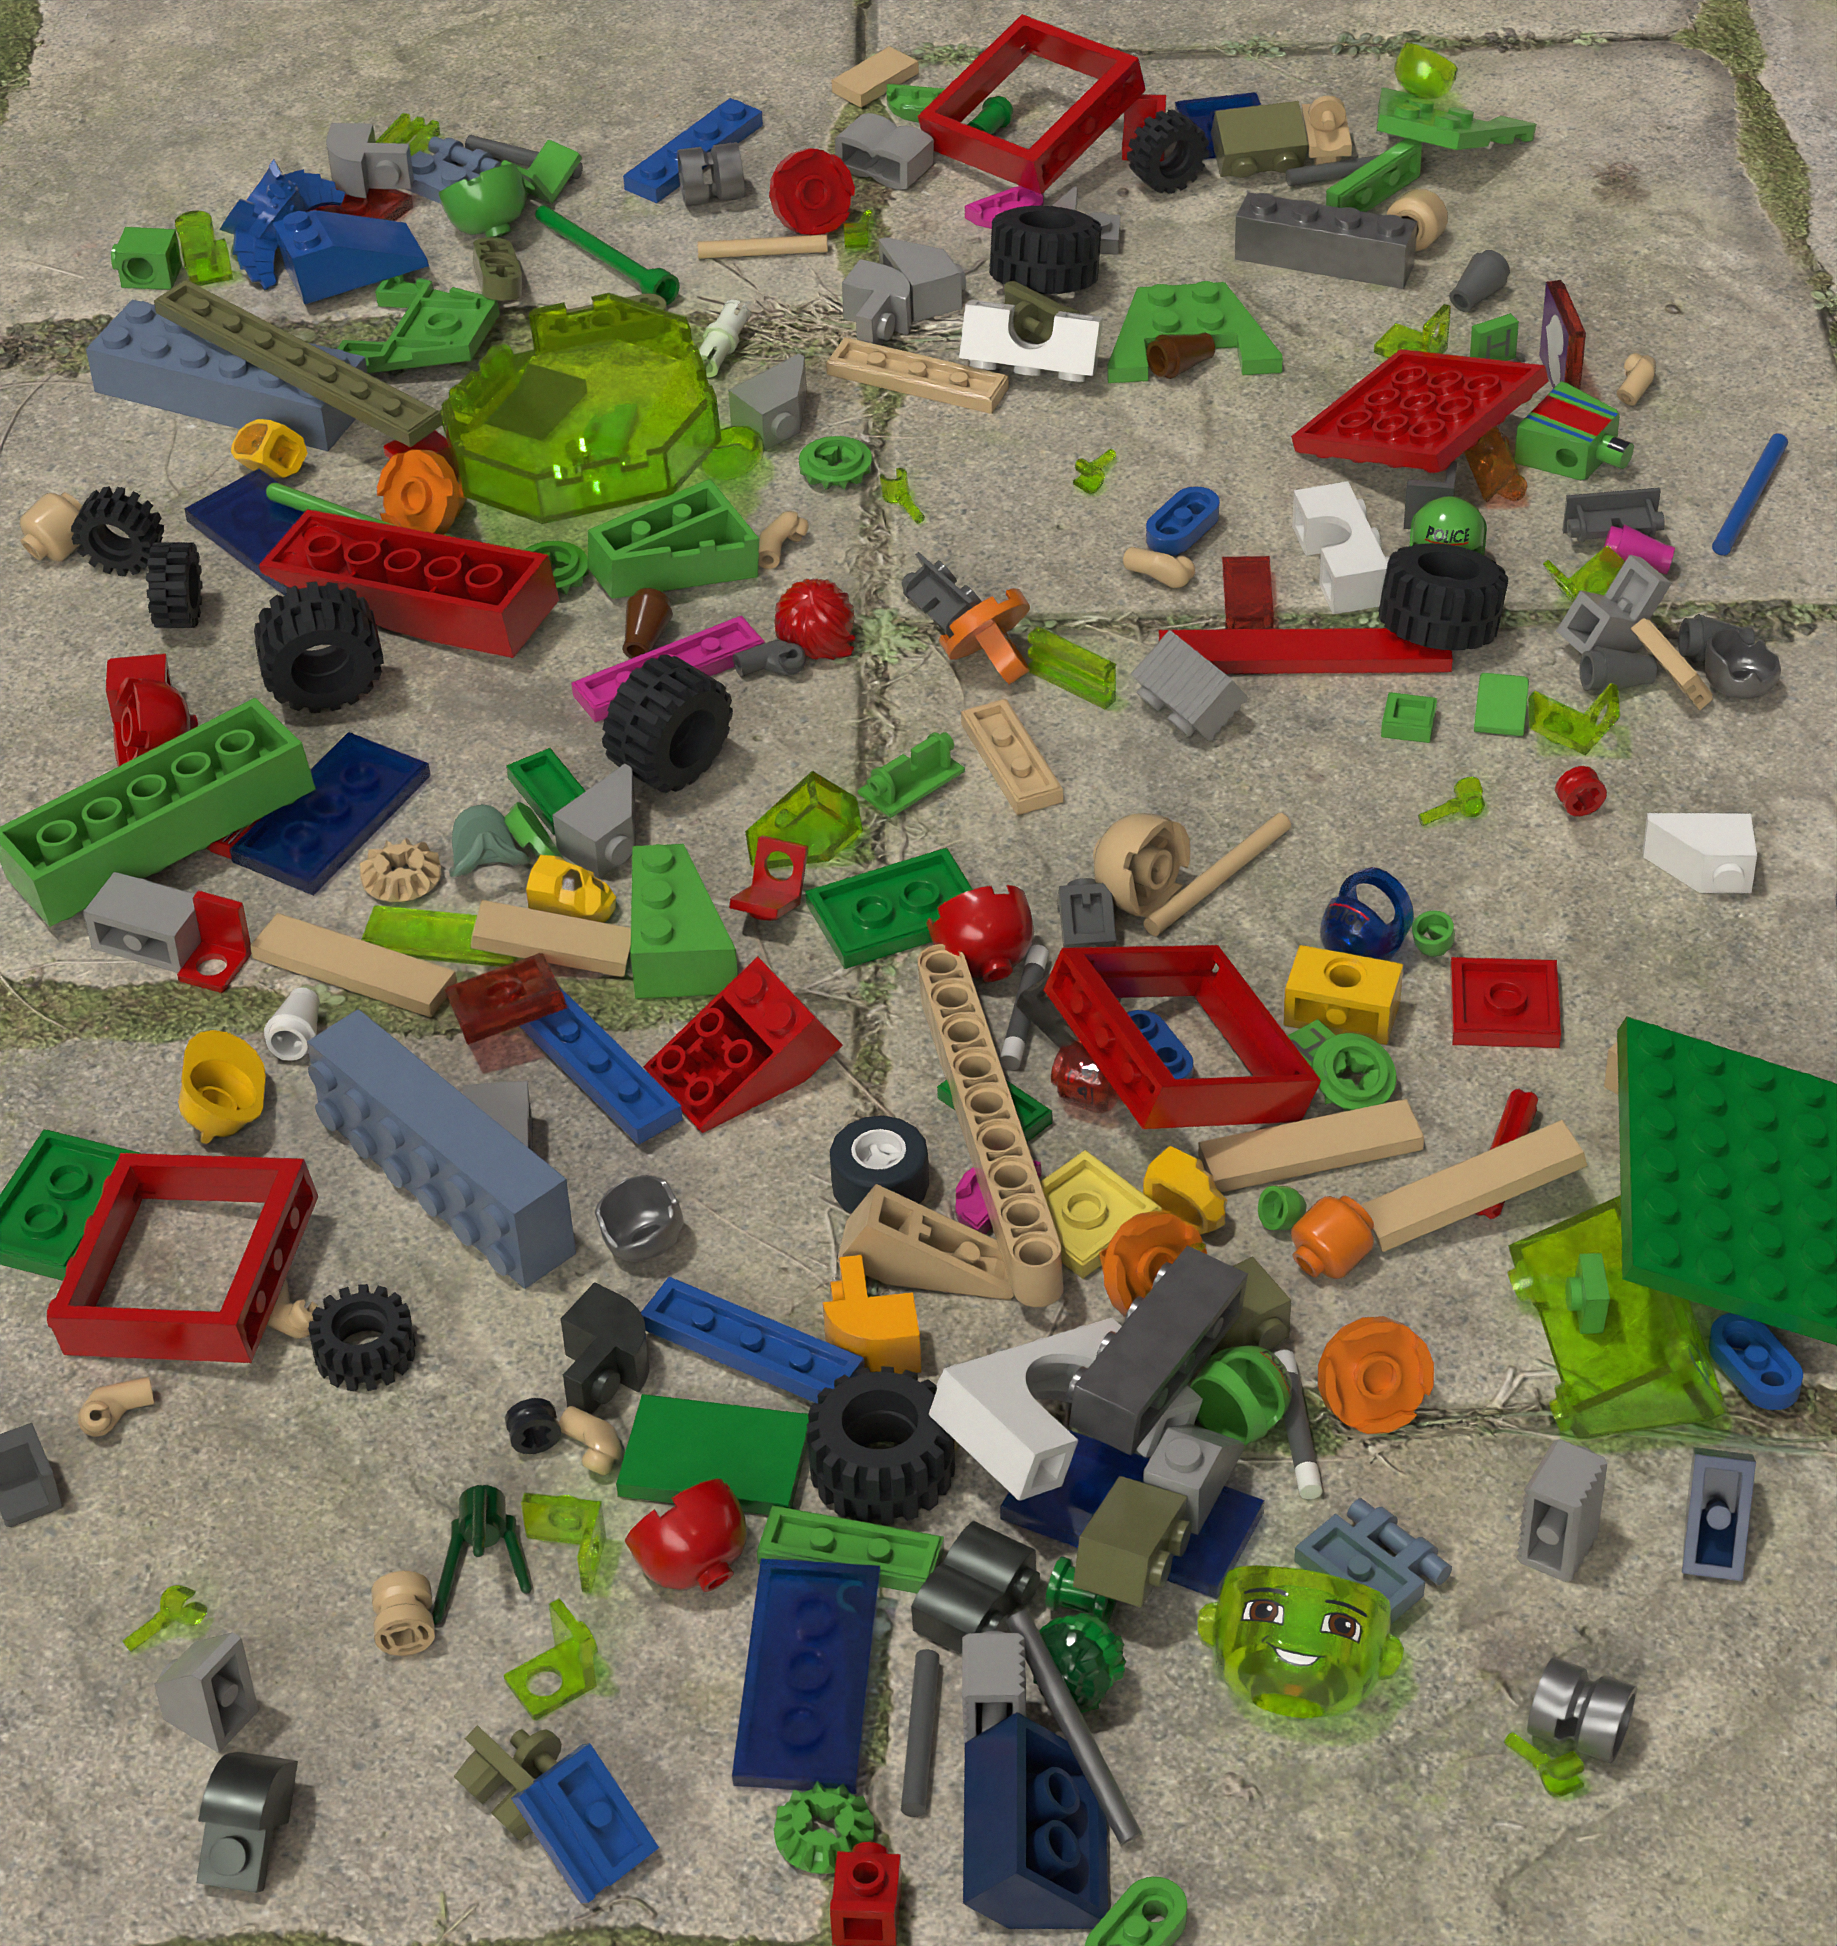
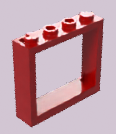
M1021 14L917 117L921 130L934 139L935 152L1042 195L1146 89L1138 57ZM1030 54L1099 79L1029 149L961 123Z
M1219 945L1061 948L1043 989L1142 1129L1302 1121L1321 1083V1079ZM1215 964L1219 967L1218 972L1212 971ZM1194 996L1253 1076L1175 1079L1117 998Z
M120 1153L111 1175L107 1176L104 1181L102 1195L93 1215L89 1216L86 1221L84 1235L75 1255L67 1263L66 1275L56 1298L50 1301L47 1309L48 1327L52 1329L63 1355L252 1363L319 1197L305 1160L302 1158ZM143 1199L265 1203L220 1312L96 1307Z

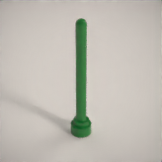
M540 206L536 209L535 217L539 222L638 283L642 294L659 295L666 301V306L671 304L677 297L680 283L678 278L663 268L648 270L551 208Z

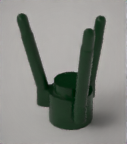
M476 1485L466 1489L459 1497V1518L451 1522V1539L432 1612L434 1625H439L443 1621L464 1541L473 1546L475 1557H482L485 1548L495 1545L500 1538H504L521 1592L528 1594L532 1590L526 1563L517 1538L516 1518L506 1514L505 1496L496 1487Z

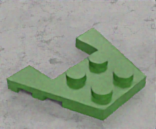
M1385 87L1381 88L1376 131L1454 150L1488 147L1490 141L1500 144H1513L1515 137L1520 138L1524 142H1530L1534 139L1536 123L1502 115L1490 121H1483L1473 118L1474 112L1468 109L1451 107L1448 112L1433 109L1434 102L1418 98V95Z
M403 274L382 280L375 291L379 307L408 308L386 342L342 340L337 349L364 356L367 373L471 361L500 315L498 300L489 299L482 294L452 287L449 290L450 293L433 289L432 281L419 278L416 280V284L404 281Z
M1201 281L1196 284L1182 285L1156 284L1149 287H1137L1107 365L1108 384L1148 381L1147 347L1151 342L1155 341L1157 336L1162 334H1200L1206 332L1213 338L1215 348L1236 347L1242 375L1282 373L1283 357L1225 282Z

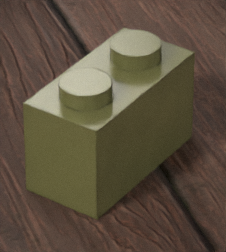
M1299 101L1215 111L1211 137L1220 177L1235 176L1244 178L1254 173L1267 171L1286 173L1287 169L1303 167L1308 149V140Z
M1119 1476L1079 1537L1073 1587L1142 1608L1155 1586L1159 1588L1164 1587L1170 1573L1173 1556L1182 1557L1187 1548L1192 1528L1191 1522L1184 1520L1187 1496Z

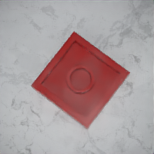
M1451 957L1452 1045L1560 1048L1561 1026L1557 960Z

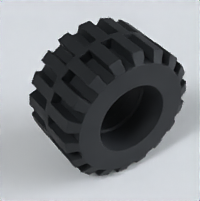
M1023 206L995 215V218L992 220L989 274L993 276L994 280L1004 285L1006 282L1016 281L1040 294L1070 293L1091 287L1092 284L1098 281L1102 233L1101 223L1082 212L1056 206Z
M1429 543L1399 548L1397 552H1393L1389 556L1378 611L1380 622L1384 623V627L1390 632L1397 634L1398 637L1421 646L1441 650L1480 648L1482 645L1490 644L1494 641V637H1497L1508 586V576L1505 575L1506 571L1497 565L1494 560L1463 547Z
M307 582V587L298 589L295 585L286 589L287 595L282 597L277 594L269 600L271 608H262L258 615L259 623H255V645L264 686L268 692H273L275 700L281 704L289 701L290 708L297 711L304 707L309 708L310 713H320L323 708H330L331 711L341 709V704L349 703L352 705L360 700V693L368 694L374 688L373 680H379L382 673L381 664H384L373 610H370L369 603L364 597L357 598L355 590L349 587L339 590L338 583L327 582L325 586H318L317 582ZM330 645L319 650H307L314 646Z
M666 654L660 655L658 659L651 658L645 661L641 668L637 667L630 673L625 683L622 682L617 689L618 693L614 700H611L607 709L609 713L604 720L602 728L605 731L602 738L603 747L607 749L605 754L618 767L624 764L630 766L634 777L655 790L657 789L664 793H668L670 790L674 792L682 790L686 784L691 785L697 781L702 772L705 773L709 769L714 758L722 750V744L729 734L730 727L728 725L733 715V709L730 707L732 702L731 695L726 692L727 688L722 683L676 656L671 657Z
M881 1366V1372H870L869 1367L856 1370L857 1376L852 1378L844 1374L834 1380V1389L825 1387L817 1395L818 1404H812L808 1413L807 1436L810 1475L813 1487L818 1488L819 1498L825 1505L834 1503L835 1513L844 1518L854 1514L856 1515V1521L870 1523L871 1519L881 1520L882 1525H894V1518L904 1517L906 1521L918 1518L919 1509L923 1508L930 1511L938 1505V1495L946 1496L951 1487V1477L955 1475V1439L929 1416L937 1385L929 1379L919 1382L918 1373L905 1370L902 1374L894 1373V1367ZM874 1442H894L900 1444L888 1449L863 1447Z

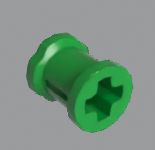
M1060 1557L1053 1568L1047 1586L1046 1608L1057 1611L1060 1607H1065L1080 1613L1101 1618L1102 1622L1108 1623L1117 1600L1073 1587L1075 1567L1073 1566L1072 1559Z

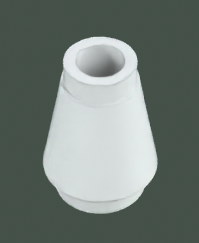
M307 988L294 989L266 1023L264 1028L266 1044L270 1052L276 1057L293 1061L309 1053L307 1041L316 1036L320 1005L319 997L312 990Z

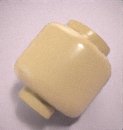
M1414 189L1406 192L1389 207L1386 214L1417 221L1415 252L1428 248L1444 233L1448 223V212L1444 202L1437 194L1427 189Z
M63 492L61 495L56 493L44 494L20 518V528L24 534V537L21 539L23 547L38 560H42L45 556L54 561L66 560L81 545H73L71 538L74 533L71 532V526L82 505L66 492Z

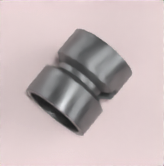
M737 142L713 145L711 152L708 153L702 147L680 149L677 151L680 186L685 206L708 203L713 195H716L721 201L745 197L742 160ZM710 165L713 183L704 184L702 166Z
M1553 1657L1548 1662L1536 1690L1529 1714L1527 1732L1529 1735L1557 1745H1562L1569 1739L1574 1740L1578 1752L1611 1764L1618 1755L1625 1738L1636 1701L1637 1686L1606 1675L1601 1676L1596 1681L1589 1680L1586 1668Z

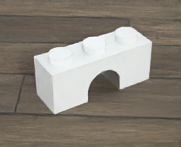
M972 299L965 304L959 358L969 359L970 367L995 370L997 363L1014 365L1015 373L1039 376L1041 369L1059 372V379L1075 382H1084L1085 375L1093 376L1097 371L1103 317L1059 311L1054 317L1053 332L1050 339L1044 343L1031 344L1022 340L1014 329L1015 305Z
M1348 481L1294 490L1292 528L1305 556L1321 553L1319 586L1332 614L1379 607L1389 556L1385 557L1381 550V540L1377 528H1371L1367 521V511L1363 499L1356 498Z

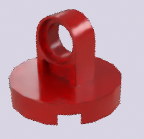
M808 148L790 153L777 165L770 179L769 198L774 214L786 228L802 235H823L836 230L847 220L850 214L847 211L851 205V196L855 195V186L851 172L841 158L824 150Z

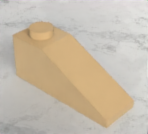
M875 1184L846 1221L837 1262H839V1257L862 1255L864 1274L884 1284L1011 1300L1014 1297L997 1240L878 1184Z

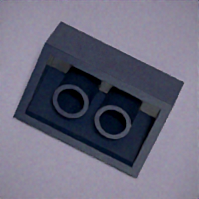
M1016 1712L965 1742L963 1904L1008 1929H1094L1108 1912L1107 1818L1067 1740Z

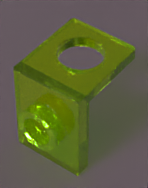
M1443 304L1423 325V332L1395 323L1374 344V353L1386 358H1390L1400 349L1444 354L1448 349L1451 306ZM1439 325L1438 334L1436 337H1434V332L1437 326Z
M1607 545L1569 579L1549 560H1546L1543 566L1561 593L1573 603L1580 590L1605 595L1625 561Z
M1613 683L1609 684L1584 714L1537 691H1533L1528 697L1529 728L1545 736L1549 741L1555 744H1562L1585 756L1620 718L1618 686ZM1607 705L1602 721L1596 726L1600 712Z
M524 1493L521 1507L526 1537L529 1539L579 1544L577 1561L581 1589L583 1593H591L606 1541L602 1501L578 1499L570 1495L551 1496Z
M560 1598L548 1604L555 1647L504 1674L506 1685L534 1721L597 1687L593 1655L598 1653L596 1641L586 1624L582 1621L578 1622ZM540 1672H553L562 1679L560 1688L548 1696H538L531 1693L527 1688V1683L532 1676Z

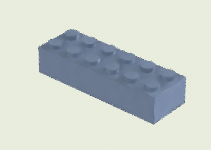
M132 299L86 348L94 391L96 393L241 429L247 423L256 419L272 420L287 426L301 435L305 446L327 452L356 419L156 314L155 305L145 301ZM311 344L367 373L364 356Z
M357 1009L307 1041L311 1065L308 1067V1073L315 1085L318 1099L315 1110L323 1125L330 1131L337 1130L346 1137L360 1157L363 1159L370 1158L378 1164L393 1185L398 1188L404 1186L417 1197L422 1208L430 1216L435 1217L438 1215L449 1224L457 1238L464 1245L475 1246L487 1257L490 1265L497 1273L502 1276L508 1274L526 1289L576 1254L567 1179L362 1011Z

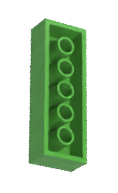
M253 698L0 826V863L6 879L49 927L68 920L78 912L86 909L114 872L142 879L159 873L180 859L207 848L211 843L240 828L251 825L263 816L283 806L290 805L298 798L316 790L303 744L261 702Z

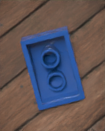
M317 210L292 212L286 215L283 220L273 222L285 269L304 304L429 266L427 257L404 222Z

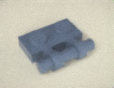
M434 136L428 144V150L434 154L433 156L421 151L411 156L414 181L412 188L405 190L441 204L438 195L441 190L463 179L469 181L479 177L481 172L499 167L502 162L494 160L490 153L481 149L472 151L464 148L462 142L453 138L441 139Z
M1358 1498L1352 1503L1347 1512V1517L1354 1521L1356 1525L1354 1527L1335 1513L1295 1547L1294 1562L1348 1604L1365 1612L1367 1618L1384 1631L1424 1597L1425 1581L1419 1576L1425 1575L1435 1584L1441 1585L1450 1576L1452 1566L1437 1555L1438 1548L1423 1537L1415 1539L1397 1525V1517L1381 1506L1375 1509L1362 1498ZM1384 1544L1397 1555L1392 1557L1380 1548L1379 1545Z

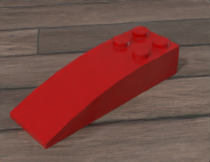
M309 509L303 513L258 565L262 574L289 588L295 585L298 589L307 587V582H317L318 586H325L327 582L338 583L339 590H343L346 587L355 590L357 598L364 597L369 603L370 610H373L376 625L430 642L510 658L516 656L559 601L547 554Z

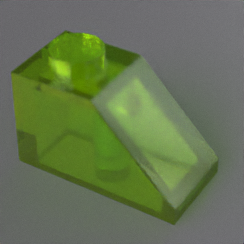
M811 771L745 831L750 865L754 867L758 838L762 835L807 845L808 855L806 864H813L832 860L845 847H849L855 842L858 835L863 832L857 797L816 772ZM780 851L772 852L767 860L768 869L793 866L790 857Z

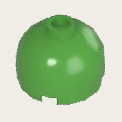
M515 163L481 172L479 177L469 181L463 179L441 190L438 195L449 221L459 231L469 235L485 233L486 237L499 238L512 232L509 224L521 216L526 205L527 192L518 166Z

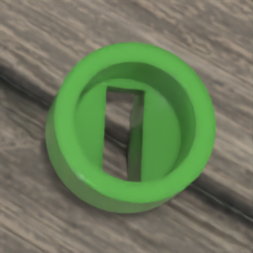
M1427 911L1420 914L1412 924L1413 940L1422 954L1430 957L1442 956L1453 946L1455 940L1454 924L1446 913ZM1427 932L1433 940L1428 939L1424 934Z
M1269 1186L1263 1190L1258 1201L1259 1219L1263 1226L1269 1230L1291 1229L1306 1213L1307 1209L1304 1197L1297 1190L1288 1186Z

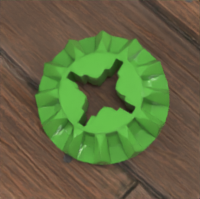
M845 436L824 437L809 443L802 449L798 459L801 475L807 477L808 483L811 485L822 483L825 490L831 486L839 485L845 490L847 483L860 484L863 476L871 473L872 454L864 443L854 438Z
M545 541L524 549L526 551L547 554L551 568L552 564L556 565L553 576L557 592L559 591L567 595L570 587L582 586L583 578L589 574L587 555L574 544L563 541Z
M1343 1033L1330 1037L1317 1049L1310 1065L1321 1079L1318 1088L1324 1094L1325 1105L1334 1103L1342 1107L1344 1112L1384 1104L1395 1089L1396 1069L1390 1055L1379 1043L1364 1035ZM1346 1066H1349L1353 1073L1361 1072L1366 1074L1362 1077L1358 1086H1355L1351 1079L1343 1080L1342 1077L1338 1078L1342 1075Z
M817 1781L812 1790L801 1793L793 1789L789 1802L784 1806L777 1807L776 1822L773 1828L775 1843L781 1855L796 1868L816 1874L835 1873L837 1851L852 1852V1848L856 1844L873 1841L874 1817L867 1807L864 1796L856 1797L849 1793L844 1783L835 1789L825 1788ZM812 1815L815 1817L819 1816L824 1821H829L835 1817L834 1823L837 1838L832 1832L828 1833L823 1828L813 1831Z

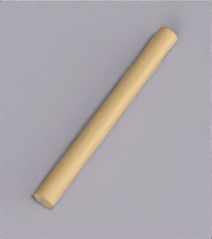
M1277 813L1147 917L1144 920V927L1147 932L1152 936L1161 934L1291 828L1289 818L1283 813Z

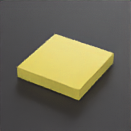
M1086 1150L1040 1181L1061 1244L1062 1263L1082 1279L1101 1266L1099 1253L1108 1247L1109 1242L1123 1223L1140 1213L1162 1212V1208Z

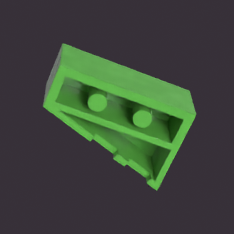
M710 478L588 529V569L611 599L634 596L636 591L643 588H652L662 592L758 577L760 539Z
M684 844L632 846L630 955L635 999L718 995L738 976L736 948Z

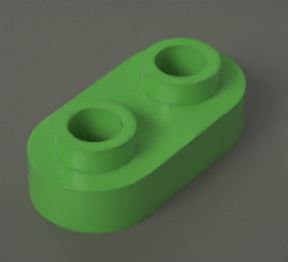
M1146 1877L1136 1881L1090 1932L1085 1946H1172L1183 1933L1187 1923V1899L1185 1893L1175 1882L1163 1877ZM1157 1914L1165 1919L1160 1922H1151L1146 1917Z

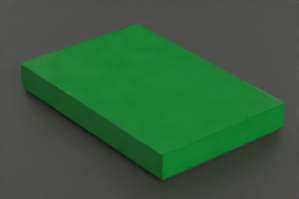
M946 847L805 891L806 905L841 965L844 969L932 942L927 926L929 917L935 923L940 918L937 910L939 906L961 893L973 890V888Z
M43 1129L0 1194V1265L63 1281L66 1275L67 1263L75 1255L84 1235L86 1221L89 1216L93 1215L102 1195L104 1181L107 1176L111 1175L120 1153H141Z
M642 1394L616 1482L618 1497L674 1503L671 1498L680 1492L702 1482L718 1478L722 1479L732 1489L743 1512L769 1515L772 1505L792 1509L808 1445V1414Z

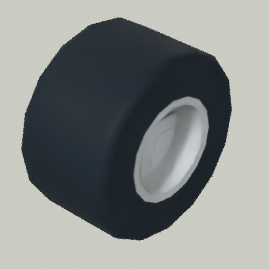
M884 1115L864 1117L848 1124L835 1136L829 1151L833 1195L843 1209L853 1213L875 1184L918 1204L924 1200L929 1188L928 1150L926 1139L915 1126L900 1118Z

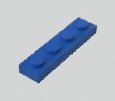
M729 98L624 174V190L654 203L660 202L680 187L677 161L678 150L702 147L708 153L711 152L713 145L734 142L738 144L763 126L762 111L741 101Z
M560 987L516 1010L518 1026L638 1145L683 1120L681 1105Z
M672 1277L667 1278L641 1311L645 1322V1331L818 1404L817 1395L825 1387L835 1388V1379L844 1374L849 1378L857 1376L856 1370L864 1368V1358Z

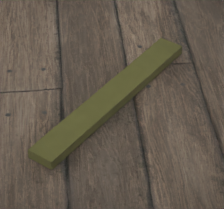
M184 280L154 300L156 314L409 447L443 425L441 412L188 280Z

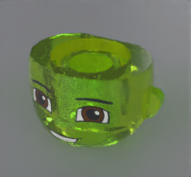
M1261 1565L1239 1566L1231 1569L1222 1581L1217 1602L1207 1603L1199 1610L1197 1619L1198 1637L1203 1645L1213 1650L1218 1672L1233 1693L1243 1701L1266 1711L1287 1717H1336L1354 1709L1369 1696L1378 1681L1391 1679L1398 1672L1404 1652L1400 1639L1390 1634L1392 1610L1390 1601L1386 1596L1373 1588L1354 1581L1304 1569Z

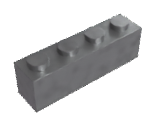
M1248 192L1236 215L1235 260L1404 289L1415 263L1417 221L1403 219L1397 215H1379L1362 212L1351 207L1338 208L1316 204L1310 200L1297 201L1274 197L1268 193L1256 194Z
M1188 1245L1173 1264L1164 1263L1158 1271L1152 1290L1145 1298L1138 1296L1133 1301L1123 1326L1117 1333L1113 1331L1108 1332L1099 1346L1093 1363L1089 1368L1080 1367L1073 1376L1067 1391V1398L1072 1400L1069 1426L1126 1454L1132 1455L1241 1315L1248 1273Z

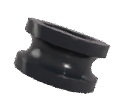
M530 1398L516 1403L507 1411L505 1425L509 1432L511 1446L517 1452L522 1454L541 1453L552 1448L559 1441L561 1428L556 1420L555 1407L550 1401L543 1398Z

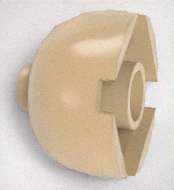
M1139 813L1122 817L1107 829L1095 845L1093 851L1096 883H1104L1112 893L1113 905L1134 916L1149 917L1181 891L1183 885L1176 883L1175 880L1180 866L1188 868L1190 862V839L1185 827L1178 822L1171 821L1167 817L1156 814Z

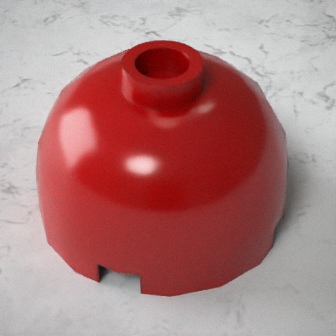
M126 678L121 683L115 706H125L122 715V722H114L113 726L117 766L119 767L198 727L196 715L189 713L187 702L176 688L165 682L146 678Z
M991 885L961 893L944 902L937 908L940 918L935 923L930 917L927 921L933 945L943 944L946 951L959 956V952H962L972 978H983L986 982H995L1008 977L1013 972V967L1019 964L1032 946L1035 932L1031 910L1025 892L1022 889L1013 885H1006L1009 894H994Z
M718 1478L702 1482L680 1492L671 1498L676 1506L668 1510L661 1517H659L654 1509L630 1530L625 1538V1543L638 1566L650 1580L664 1588L688 1590L700 1586L703 1592H709L723 1585L734 1575L730 1566L743 1552L747 1540L746 1519L732 1489L722 1479Z

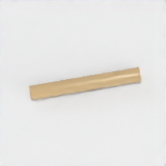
M827 235L698 241L699 259L828 252Z

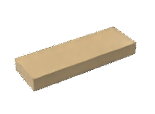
M1007 699L961 711L962 727L1017 816L1063 803V788Z
M481 900L472 933L471 948L624 977L631 949V928Z

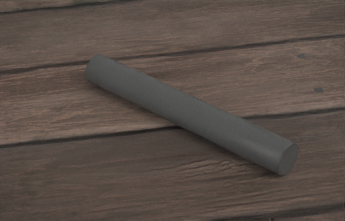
M469 135L465 141V148L469 150L481 149L490 153L493 158L527 167L531 166L539 154L537 151L474 135ZM581 162L570 176L571 178H580L583 171Z
M1379 155L1287 169L1288 186L1345 178Z
M930 1649L920 1650L915 1655L901 1812L910 1817H919L926 1812L940 1660L939 1654Z

